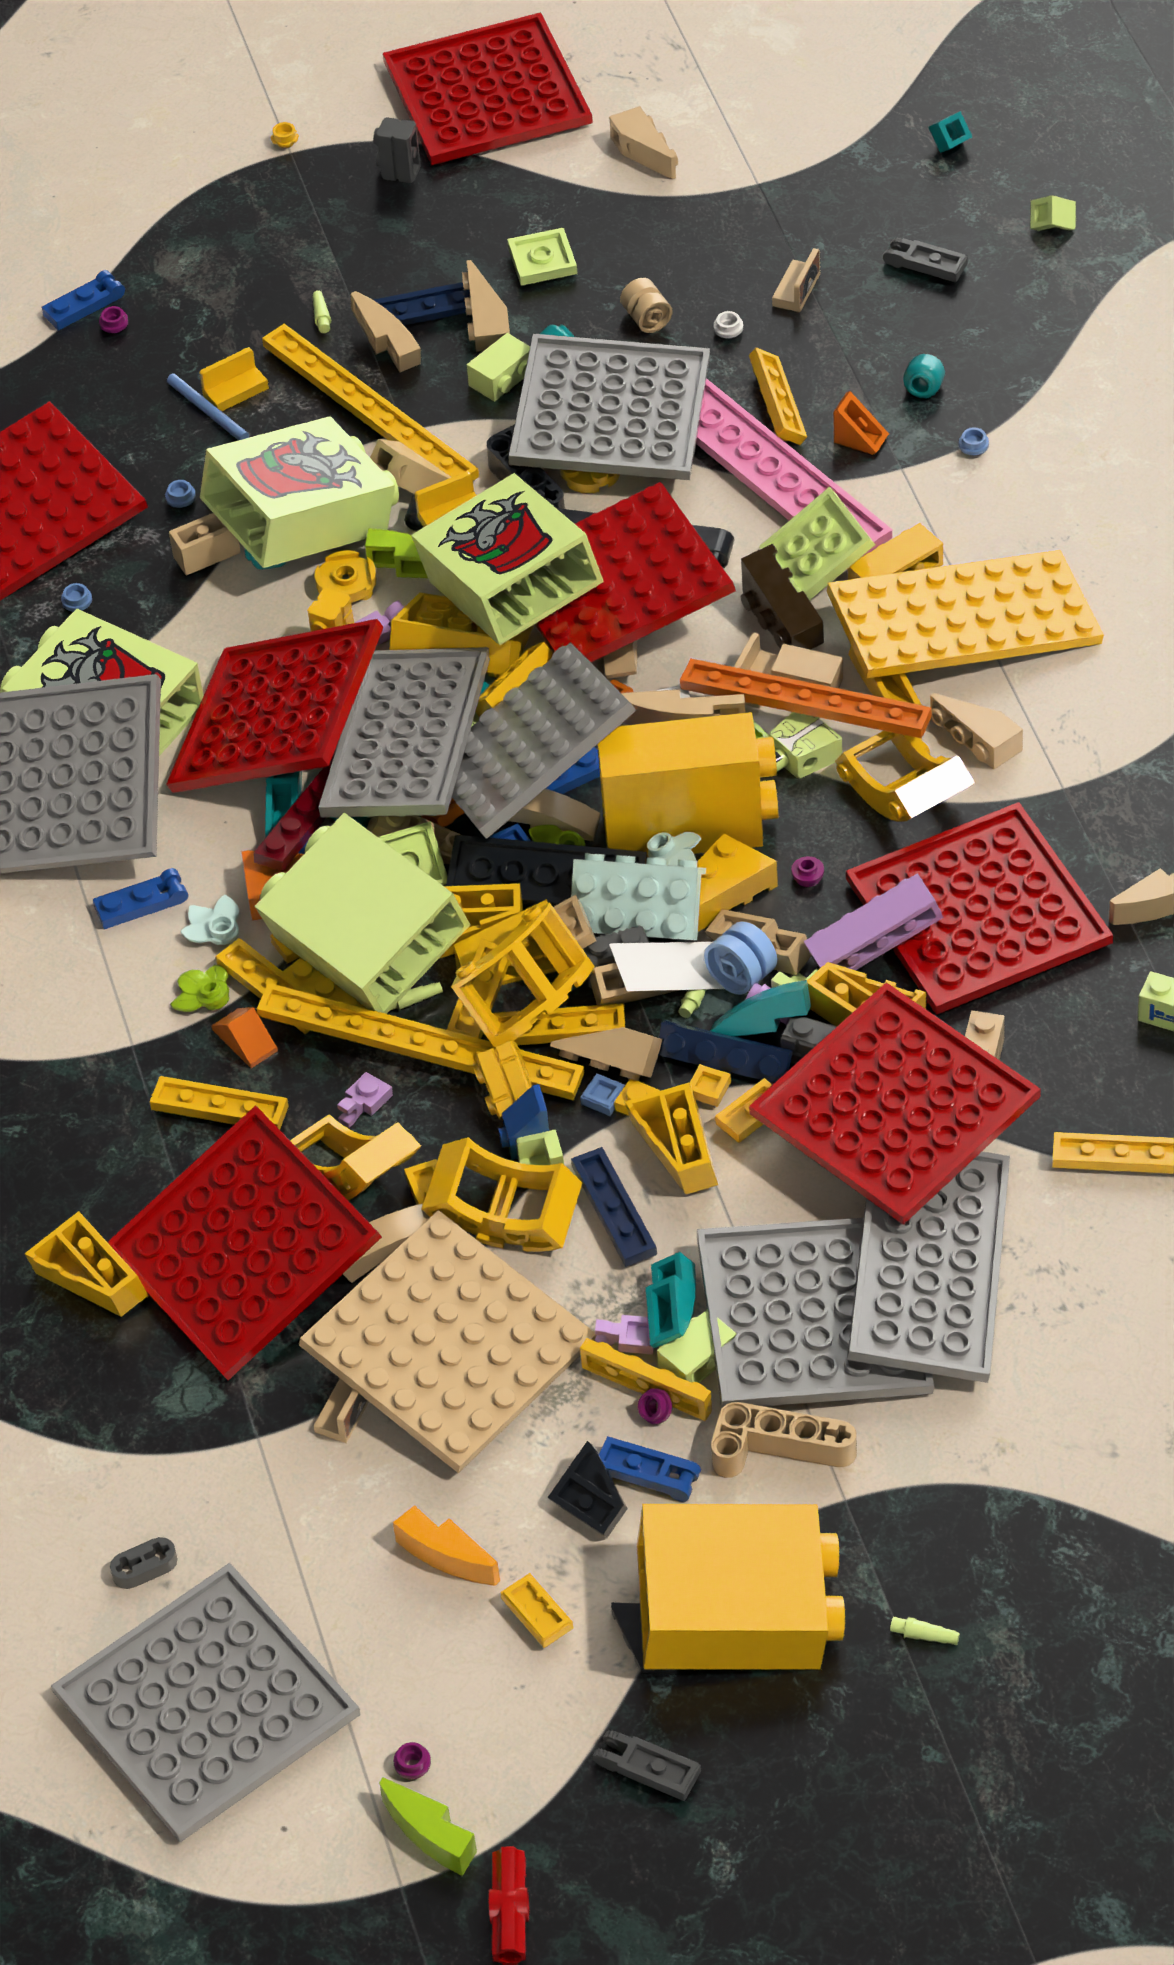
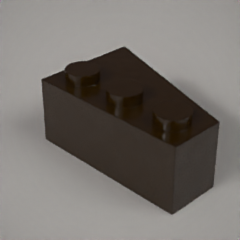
M773 544L768 545L741 558L743 594L740 596L741 602L747 611H752L757 617L762 629L768 630L772 634L777 646L781 649L783 644L811 650L823 644V620L804 591L797 592L790 582L789 578L793 574L788 567L782 569L776 560L778 551Z

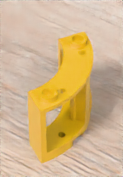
M882 731L843 752L835 760L840 778L844 782L848 781L874 810L884 817L897 822L908 821L974 784L959 756L954 758L943 756L934 758L930 755L929 747L921 738ZM891 740L901 755L915 770L887 786H883L868 774L856 758Z
M550 902L541 908L535 905L522 914L521 917L523 919L504 941L473 964L470 961L455 972L457 976L451 988L494 1048L506 1042L514 1041L533 1027L532 1024L540 1018L541 1012L545 1011L547 1015L551 1014L569 998L567 994L572 990V985L574 984L576 988L580 987L595 967ZM529 934H531L559 974L552 984L521 942ZM506 956L536 999L512 1018L500 1024L470 981Z
M330 1114L290 1140L301 1152L321 1140L334 1152L345 1158L337 1166H314L347 1200L363 1192L375 1179L391 1168L409 1160L421 1147L412 1134L407 1132L398 1122L378 1136H367L348 1129Z
M467 1137L442 1145L421 1210L430 1217L439 1210L463 1230L476 1235L475 1239L489 1246L504 1249V1245L507 1243L522 1245L523 1251L527 1252L556 1250L563 1248L582 1182L563 1163L530 1165L514 1162L488 1152ZM465 1166L483 1176L498 1181L488 1213L470 1206L455 1196ZM517 1187L548 1190L539 1219L520 1220L507 1218Z

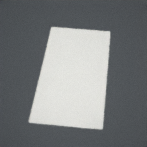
M712 942L609 944L627 991L725 989L711 976L705 964L704 952Z

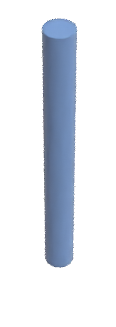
M173 373L168 376L167 383L237 440L249 438L248 432L176 374Z

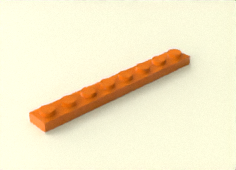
M690 658L680 678V688L713 696L744 694L745 702L921 739L932 717L931 707L692 658Z

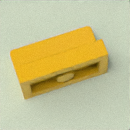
M250 347L199 372L203 397L220 411H224L269 389L268 380L255 366L254 353Z
M469 471L415 492L417 518L423 527L477 496L474 492L471 473Z

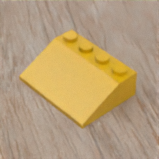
M419 592L391 620L389 650L488 647L490 661L486 672L489 676L498 678L522 655L534 625L499 645L447 597Z

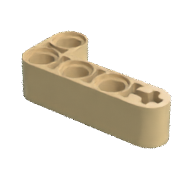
M731 1402L722 1407L711 1441L712 1467L719 1476L724 1478L735 1477L742 1472L748 1451L834 1467H846L851 1465L857 1457L856 1430L853 1425L842 1420L741 1402Z

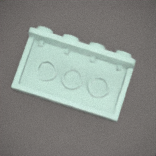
M585 853V860H573L571 897L576 895L580 900L593 933H618L619 930L624 931L626 928H637L640 925L643 926L647 937L697 940L701 874H706V868L697 867L698 861L678 859V866L666 865L665 858L647 857L646 864L635 863V856L616 855V861L613 862L604 861V854Z

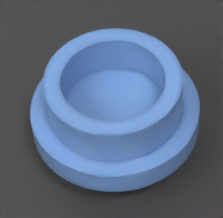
M969 428L959 438V448L965 454L980 455L989 448V439L982 429Z
M176 480L169 484L165 497L170 506L182 508L192 504L196 494L195 489L189 482Z
M74 583L64 589L61 602L68 611L74 612L76 609L82 611L92 603V595L86 586Z

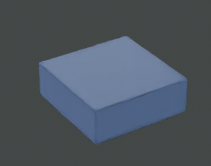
M596 1073L580 1097L581 1105L611 1116L615 1110L614 1101L625 1085Z

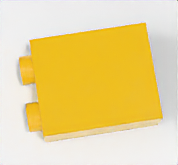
M752 712L618 726L597 744L607 848L645 851L648 849V841L654 835L662 832L669 833L673 837L684 832L698 834L701 840L691 849L694 854L706 853L723 834L751 848L762 847V820L779 818L775 780L760 781V777L777 776L773 737L756 738Z
M642 1504L636 1544L644 1669H821L826 1641H842L844 1638L845 1608L842 1596L825 1595L824 1577L838 1576L839 1541L837 1533H820L818 1504Z

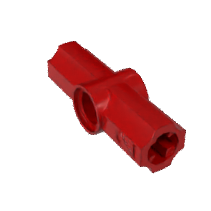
M514 1846L501 1847L499 1850L492 1852V1889H489L493 1961L503 1965H517L519 1962L526 1960V1922H529L525 1851L516 1849Z

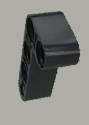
M515 424L487 440L488 466L500 481L515 473L555 508L565 509L563 490L542 468L509 465V452Z

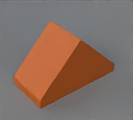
M851 391L844 395L833 412L834 443L873 455L877 453L889 435L886 429Z
M254 1007L238 1008L211 1025L212 1030L251 1069L278 1051L276 1044Z

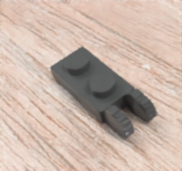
M898 237L891 241V248L885 250L882 256L883 260L890 266L892 265L896 268L902 266L953 282H957L968 265V256L917 240L911 241Z
M613 1730L606 1731L603 1736V1742L609 1747L624 1753L622 1757L602 1748L596 1749L592 1757L593 1761L602 1766V1768L604 1767L612 1772L617 1771L618 1774L682 1801L686 1800L701 1773V1765L693 1760L633 1736L631 1738Z

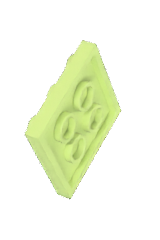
M828 487L759 547L762 549L771 544L775 546L778 551L776 560L782 569L788 567L793 574L789 578L790 582L797 592L804 591L808 599L811 600L829 582L835 580L876 544L831 487Z

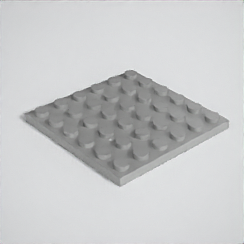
M533 334L509 452V465L690 480L710 360V348Z
M570 642L567 646L557 649L553 653L552 658L542 667L535 668L528 675V679L518 688L515 687L509 690L497 706L486 710L480 716L479 721L471 727L452 798L487 839L637 710Z
M157 674L0 693V874L157 857L161 679Z
M864 1218L697 1229V1244L706 1306L709 1312L721 1408L731 1402L773 1406L933 1394L934 1382L930 1373L847 1360ZM717 1317L737 1333L723 1347H721Z
M231 1563L222 1567L51 1685L56 1697L179 1842L188 1838L361 1715L359 1706Z

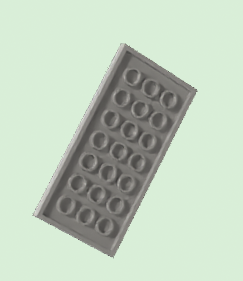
M489 648L374 651L339 739L318 807L320 816L339 818L343 813L350 817L447 815L490 661Z
M982 1151L904 1225L866 1198L847 1360L988 1383L991 1370L1010 1156Z

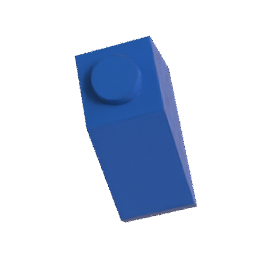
M539 1084L530 1087L502 1113L503 1127L498 1128L501 1147H508L511 1160L518 1159L517 1138L549 1131L547 1109Z

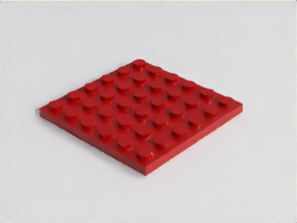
M541 12L383 53V62L410 120L416 123L417 135L431 165L593 123L592 113Z
M50 401L0 432V601L148 508L146 499Z
M659 482L575 523L587 535L604 582L545 617L535 625L553 653L571 642L590 662H593L735 592L736 589L731 578L667 489Z
M373 619L224 648L166 783L171 792L190 791L329 766L384 627L380 621Z
M1019 802L846 870V880L863 905L867 904L872 898L894 888L902 880L908 879L917 873L935 899L944 918L892 949L919 990L926 992V1000L936 1015L1113 943L1112 932Z
M886 982L749 1106V1113L904 1225L1041 1097V1089Z
M255 1105L107 1243L138 1275L147 1293L227 1380H230L376 1244L382 1236Z

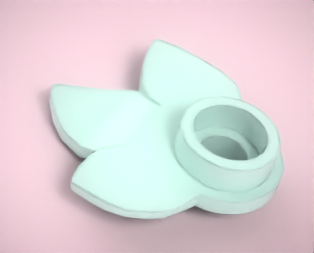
M666 832L658 833L647 843L649 858H665L666 865L678 866V859L696 861L691 849L700 842L701 837L694 832H684L675 837L670 836Z
M223 895L217 901L214 909L190 905L188 917L191 925L183 928L181 934L187 940L195 943L211 941L217 945H226L233 942L239 935V926L236 922L240 914L238 905L227 895Z

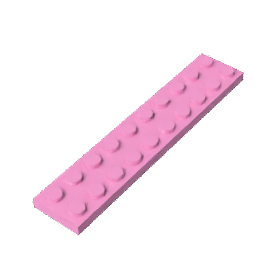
M706 378L696 444L787 520H791L828 487H831L876 544L867 553L892 539V529Z

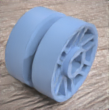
M744 921L733 924L722 936L713 941L704 952L705 964L711 976L725 990L738 995L747 993L755 983H758L767 976L777 965V954L770 939L758 927Z

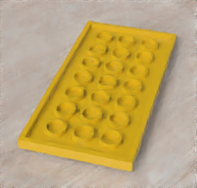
M1061 550L829 582L826 591L866 679L1102 644L1104 637Z

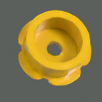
M281 122L273 127L271 141L281 148H289L297 142L299 135L296 134L297 131L293 124Z

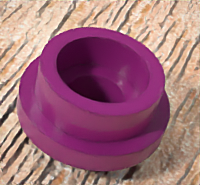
M111 306L105 308L99 318L100 328L108 333H118L127 327L128 316L120 307Z
M801 857L792 865V876L803 887L815 886L824 875L823 863L815 857Z
M650 1389L638 1401L640 1416L651 1424L664 1423L671 1414V1399L667 1392L662 1389Z
M405 1743L394 1755V1768L403 1778H420L430 1769V1753L418 1743ZM411 1760L418 1761L415 1765H407Z

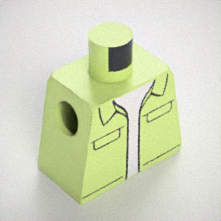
M792 712L769 734V737H773L777 771L785 767L796 778L805 777L835 763V760L842 754V737L819 717Z

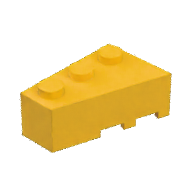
M723 834L697 862V867L706 868V874H701L698 932L708 927L722 909L730 910L740 903L746 905L753 901V896L765 889L771 891L778 887L777 861Z
M520 883L444 886L454 894L470 926L440 958L455 954L454 944L523 911Z
M547 899L536 905H538L539 908L543 907L544 905L548 904ZM530 908L454 944L457 969L473 961L481 938L498 945L504 941L523 919L521 917L522 914ZM531 934L521 941L544 974L556 972ZM511 963L508 966L502 985L522 980Z
M827 962L807 980L811 1002L810 1010L837 1027L885 983L868 979L865 973ZM886 980L888 984L926 1009V992L918 989L915 992H910L897 988L895 982Z
M689 1082L624 1102L633 1126L685 1194L718 1185L700 1113Z
M79 1211L25 1253L36 1274L121 1317L148 1296L138 1275Z

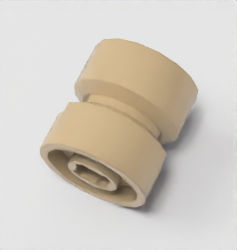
M635 279L622 290L620 302L642 331L654 333L661 330L670 321L673 314L672 307L650 279Z

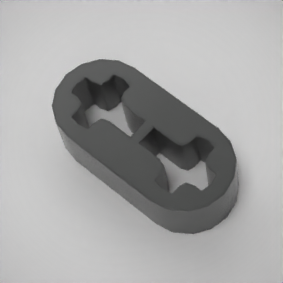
M158 1537L119 1553L110 1564L114 1583L120 1588L130 1589L170 1572L177 1565L178 1560L175 1546L171 1540ZM162 1552L163 1555H166V1558L160 1560L155 1554ZM128 1566L133 1572L126 1574L125 1571H122V1568Z

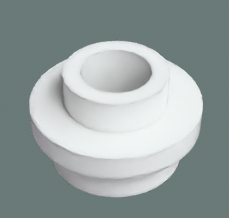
M722 312L714 322V331L723 338L736 337L743 331V321L735 312Z

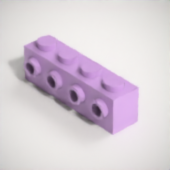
M917 873L908 879L902 880L897 886L882 895L872 898L867 904L857 910L845 914L840 920L827 928L815 932L804 943L819 969L829 962L857 970L944 917L935 899Z

